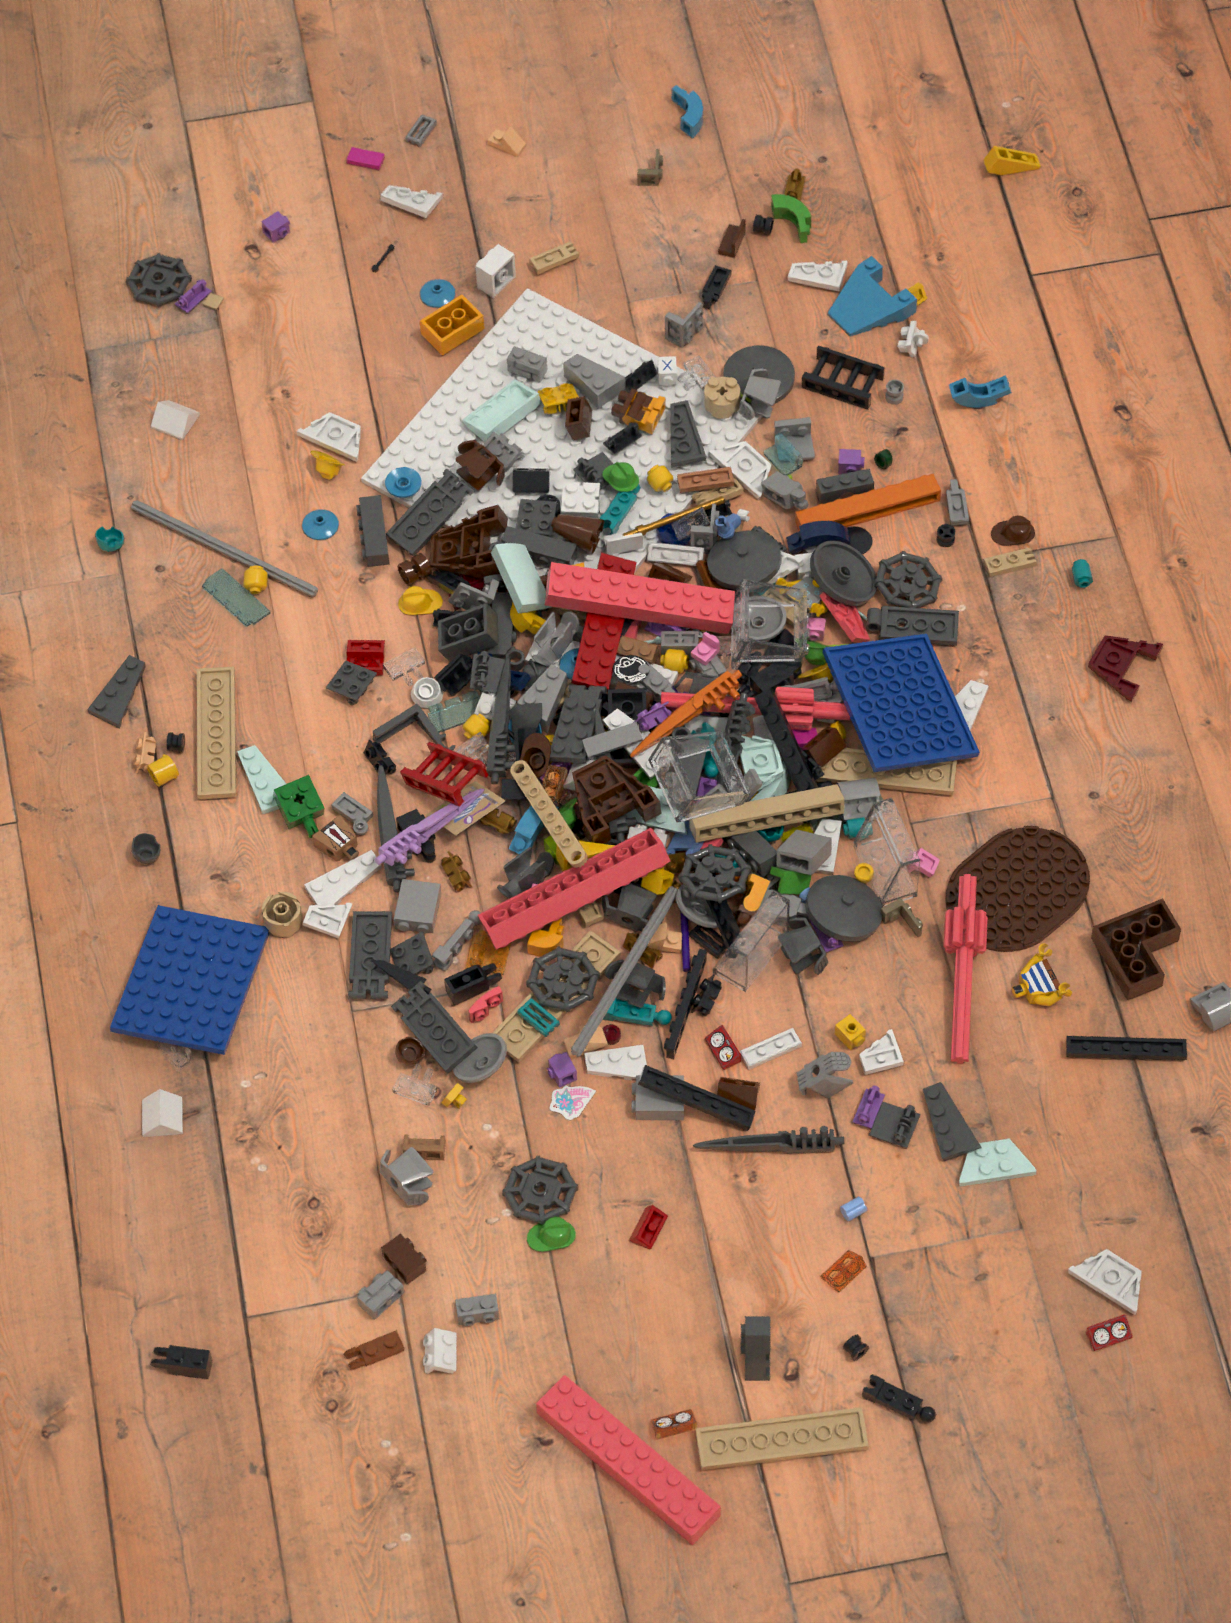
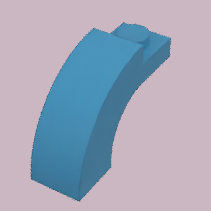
M676 85L671 88L672 101L686 111V114L681 117V130L693 139L702 128L703 104L695 91L688 94L684 89Z
M1006 375L984 384H973L967 381L966 378L949 384L953 400L962 406L972 408L997 404L996 399L1012 393Z
M532 805L527 809L514 830L516 834L509 846L510 850L518 854L528 847L532 848L538 834L545 827Z

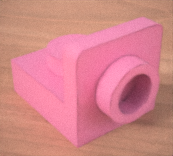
M807 617L805 639L823 641L826 619Z
M704 632L703 640L691 651V657L706 666L719 653L720 641L716 636Z
M920 848L916 852L910 853L907 858L908 865L906 869L910 871L912 868H916L923 874L931 877L934 875L940 859Z

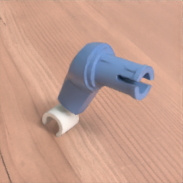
M739 509L737 514L732 513L727 517L719 516V520L716 518L715 523L718 526V535L722 539L732 538L735 534V529L741 524V520L749 521L750 517L747 514L750 511Z

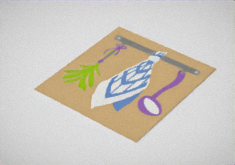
M474 781L461 790L462 797L480 788L485 790L464 811L446 824L444 828L457 835L504 803L505 800ZM445 801L440 806L426 814V816L428 817L432 815L433 813L449 805L450 803Z

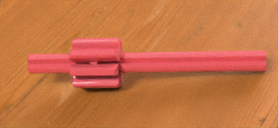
M776 687L775 695L791 729L811 730L813 718L850 720L844 703L814 701L813 689ZM661 692V705L668 701L669 703L665 707L670 710H676L695 694ZM725 696V699H720L725 704L723 710L720 711L713 704L708 711L703 707V712L730 713L732 702L735 700L732 696ZM748 697L747 702L751 703L755 708V713L752 715H762L755 698Z
M971 874L959 876L958 907L945 912L943 946L945 951L949 954L956 953L951 1061L958 1064H964V1062L969 1061L973 957L977 956V953H985L987 943L988 918L984 910L975 911L977 877L971 876Z

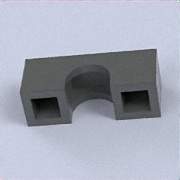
M870 469L816 479V494L820 504L833 502L848 492H852L855 495L874 489V480Z

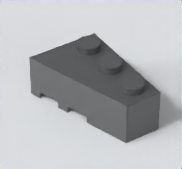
M745 1316V1324H741V1354H745V1381H770V1316Z

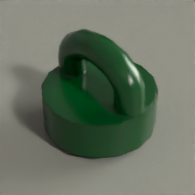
M888 449L879 451L874 456L875 463L880 469L884 470L892 465L893 458Z

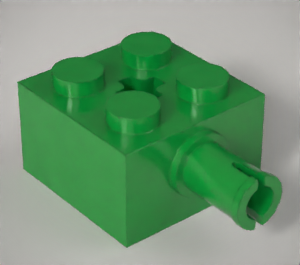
M306 775L274 789L273 797L288 829L303 824L309 838H312L319 831L314 819L324 815L325 808L310 776Z

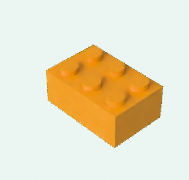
M462 294L420 320L421 335L442 356L485 329L484 316Z

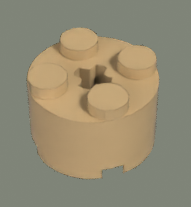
M711 377L704 388V407L713 417L720 419L729 418L739 410L740 387L735 378Z
M279 892V894L270 895L264 900L262 915L264 925L269 930V933L278 937H292L300 929L303 922L301 906L297 897L289 892Z

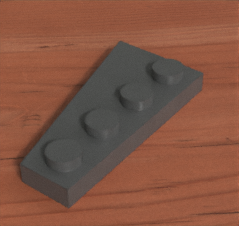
M688 400L670 404L671 468L706 461V454Z
M129 655L90 705L88 713L120 729L123 716L126 715L129 702L134 696V690L138 686L145 670V662Z
M942 1082L923 1088L944 1162L982 1148Z

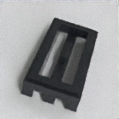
M697 925L689 932V937L716 959L725 953L727 947L722 936L712 928ZM700 928L705 930L723 946L721 947L719 944H717L709 935H706L703 931H701Z

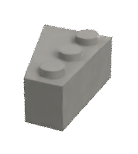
M579 354L574 355L563 363L564 377L598 409L618 396L621 390H626L625 376Z
M551 664L517 701V705L542 703L540 725L541 730L546 733L549 731V726L555 717L556 709L560 705L567 688V673Z

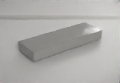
M637 722L583 739L582 743L587 757L590 759L641 742L643 739Z

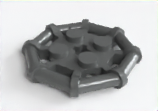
M161 253L141 261L137 260L129 277L126 278V284L129 285L134 299L161 307L162 304L183 296L188 283L192 281V276L183 264L184 261L181 258L176 259L161 255ZM179 269L180 273L176 274L174 270ZM177 281H181L179 287L177 288L175 284L177 283ZM141 283L142 288L138 289L136 284ZM148 292L151 294H155L156 297H152L145 294Z
M901 551L899 554L886 560L882 559L879 562V570L874 580V586L878 587L887 600L886 603L889 605L919 608L928 603L936 602L942 576L936 572L929 562V558ZM901 561V565H900V566L895 567V568H893V567L891 566V565H893V564H895V563ZM924 568L927 570L931 577H926V575L923 572ZM885 572L891 574L890 579H884ZM905 579L910 580L911 584L904 583ZM926 585H932L930 592L925 590ZM887 587H889V588L891 589V591L893 592V594H891V593L889 592V590L887 589ZM901 596H903V597H906V600H902V599H899V598H901ZM920 596L924 597V598H921V599L915 601V599L918 598V597H920Z
M708 844V847L685 856V863L678 877L679 881L689 890L692 898L722 903V901L738 893L742 894L746 890L745 885L749 874L752 872V868L741 857L739 850ZM714 854L727 856V858L714 857ZM734 860L738 864L739 868L733 867ZM691 867L696 868L695 873H690ZM712 873H718L720 875H716V877H713ZM736 876H740L739 882L734 881ZM696 881V883L698 882L700 886L695 887V885L692 882Z
M558 946L555 950L539 958L536 957L532 961L533 966L529 979L526 981V986L531 989L540 1006L570 1012L571 1009L594 998L593 993L597 980L600 978V972L594 968L587 957V953L584 951L577 952ZM562 956L576 960L574 963H572L568 959L563 960ZM557 957V962L549 966L545 964ZM583 964L588 973L583 974L579 967ZM539 970L544 972L543 979H537ZM561 977L567 978L566 983H564L563 981L559 982V980ZM584 981H589L587 989L581 987ZM539 987H544L547 994L543 995ZM578 994L580 995L579 997L569 1001L570 998ZM561 997L564 1002L552 1000V998Z
M538 1155L532 1160L511 1168V1174L505 1188L502 1190V1195L506 1197L516 1218L521 1217L544 1225L549 1218L558 1217L570 1212L569 1208L579 1188L568 1171L566 1163L555 1162L541 1158ZM542 1166H543V1167L550 1168V1169H554V1170H553V1172H552V1171H549V1170H545V1169H542ZM536 1167L533 1173H525V1171ZM562 1175L566 1183L561 1184L557 1177ZM517 1178L522 1179L519 1187H514ZM543 1186L545 1191L539 1193L535 1188ZM561 1191H567L564 1201L559 1199ZM520 1194L522 1198V1203H520V1205L516 1201L514 1195ZM553 1205L558 1207L547 1213L544 1212V1209H550ZM526 1208L539 1209V1214L527 1211Z

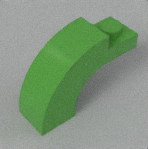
M772 194L771 207L774 219L791 221L797 228L800 243H807V235H810L811 214L808 208L794 197Z

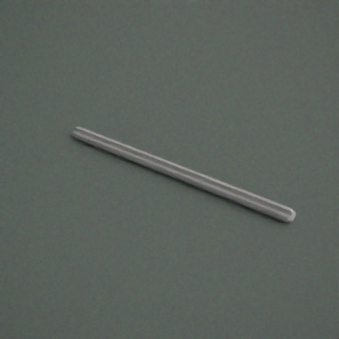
M138 500L133 501L132 510L249 567L261 566L268 573V576L311 597L317 595V587Z
M671 886L666 891L572 1046V1055L579 1057L583 1053L676 899L677 888Z

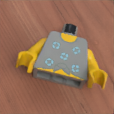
M805 577L803 580L800 579L792 582H787L783 578L777 579L774 586L779 587L781 593L785 591L787 598L808 613L807 617H820V614L828 611L827 606L819 597L824 591L811 577Z

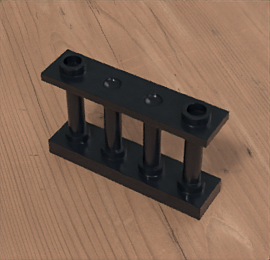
M818 345L817 359L819 361L813 373L804 372L802 388L868 410L871 405V393L869 391L875 379L884 380L885 367ZM826 362L836 365L829 379L819 376ZM842 368L852 371L845 385L835 382ZM859 373L869 376L862 390L852 387Z

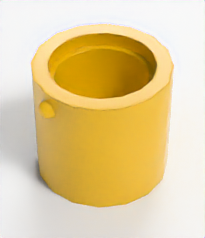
M163 754V757L147 765V771L158 787L172 779H177V776H179L176 765L168 755Z

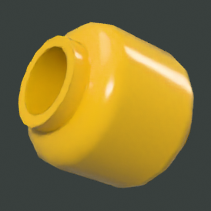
M655 465L647 472V482L654 491L660 492L663 490V492H666L673 486L671 483L674 477L665 466Z
M250 566L244 572V588L249 590L251 594H260L261 591L267 588L268 573L261 566Z
M668 649L665 655H661L660 664L664 666V669L678 671V674H682L684 670L688 669L689 656L686 655L684 650Z
M480 713L478 715L472 714L462 725L465 731L463 735L471 742L473 739L479 742L489 733L490 722Z

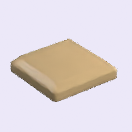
M210 293L203 302V305L217 310L224 298Z

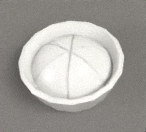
M428 677L418 680L411 690L413 702L422 708H432L438 705L444 694L439 683L433 678Z

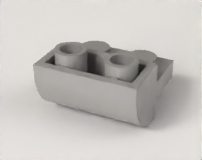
M876 778L836 783L844 797L843 820L882 815L879 800L880 790Z
M1224 982L1190 999L1191 1005L1202 1015L1203 1022L1213 1031L1231 1023V988Z

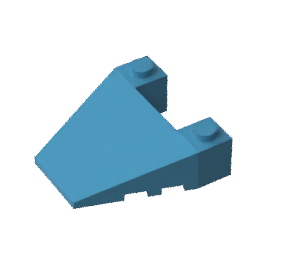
M872 256L857 265L828 311V315L849 336L871 331L873 327L887 326V323L894 321L897 323L902 322L916 313L917 298L906 288L892 297L878 284L882 281L883 266Z

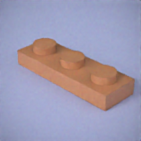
M731 467L677 474L680 493L734 486Z

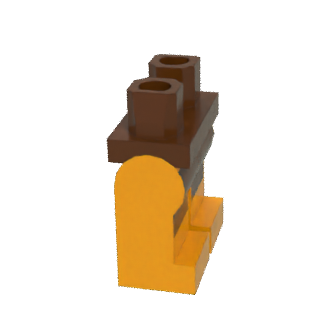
M633 388L630 392L621 390L618 402L623 403V406L615 403L612 407L611 415L618 417L621 424L629 425L631 422H636L639 430L653 434L665 410L666 398L648 396L643 392H637Z
M753 873L748 876L744 896L738 901L737 906L732 911L733 914H736L735 920L738 927H747L750 920L757 917L758 912L756 910L763 900L770 883L769 880Z

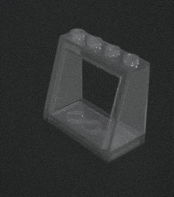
M742 579L734 599L731 661L738 663L802 662L804 656L808 655L809 644L807 643L809 637V628H807L809 613H807L809 598L807 597V590ZM794 606V646L749 639V607Z
M722 731L662 737L648 759L676 823L743 805L750 795L749 787L745 783L742 772ZM710 750L729 793L696 796L680 759Z
M888 798L875 802L854 839L853 846L860 862L872 866L874 875L870 884L879 898L882 907H885L900 898L904 901L917 897L920 859L893 799Z
M772 891L715 965L713 974L746 992L782 945L778 935L789 932L790 900Z

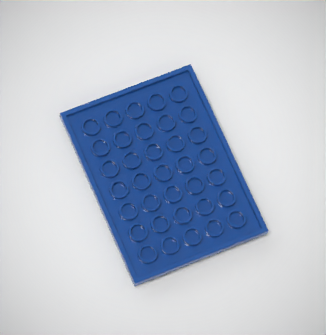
M927 634L826 647L823 649L824 658L873 772L978 757L979 749Z
M158 905L112 1020L110 1032L225 1055L270 934L266 926Z

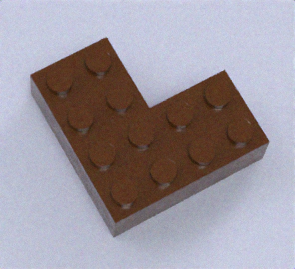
M1163 898L1093 926L1091 939L1127 1001L1163 986L1165 974L1152 952L1178 942L1181 928Z

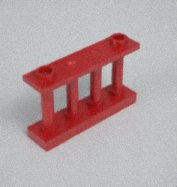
M428 742L427 746L431 754L416 769L411 770L404 767L400 773L407 786L460 807L464 802L461 790L476 774L487 778L489 775L485 769L486 766L480 760L454 752L440 744ZM436 758L442 760L429 775L422 774ZM449 764L455 766L443 780H436ZM463 769L469 771L455 786L448 785Z

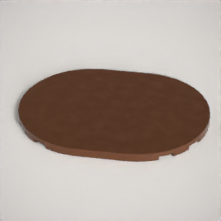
M1038 826L1007 829L988 840L954 870L946 889V909L954 910V907H958L959 876H964V874L976 876L975 911L984 910L988 918L986 949L998 952H1014L1030 948L1047 938L1083 905L1090 884V871L1086 858L1073 841L1052 829H1042Z

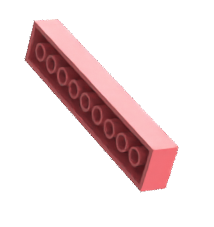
M551 562L547 575L545 606L728 634L733 624L735 591Z
M649 828L586 860L587 863H584V866L572 867L478 914L485 933L495 949L506 947L510 942L524 938L528 933L539 930L544 925L557 921L562 916L575 912L586 904L595 902L596 899L603 895L611 894L621 886H627L631 881L644 877L655 869L664 867L671 861L662 841L652 828Z
M566 1375L536 1403L537 1414L692 1546L721 1516V1506Z

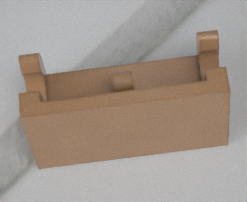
M405 1134L403 1153L410 1147H413L424 1160L444 1161L445 1136H440V1139L409 1138V1135Z

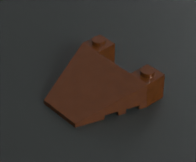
M499 505L483 508L477 511V515L469 519L467 517L462 519V523L454 527L451 525L432 535L430 566L484 579L486 576L500 574L491 554L492 550H489L490 536L505 532L508 523L507 515Z
M606 755L572 772L584 832L590 842L604 844L610 841L611 835L607 823L634 809L637 810L644 822L662 814L660 801L648 785L638 781L634 775L628 774L624 771L623 767Z

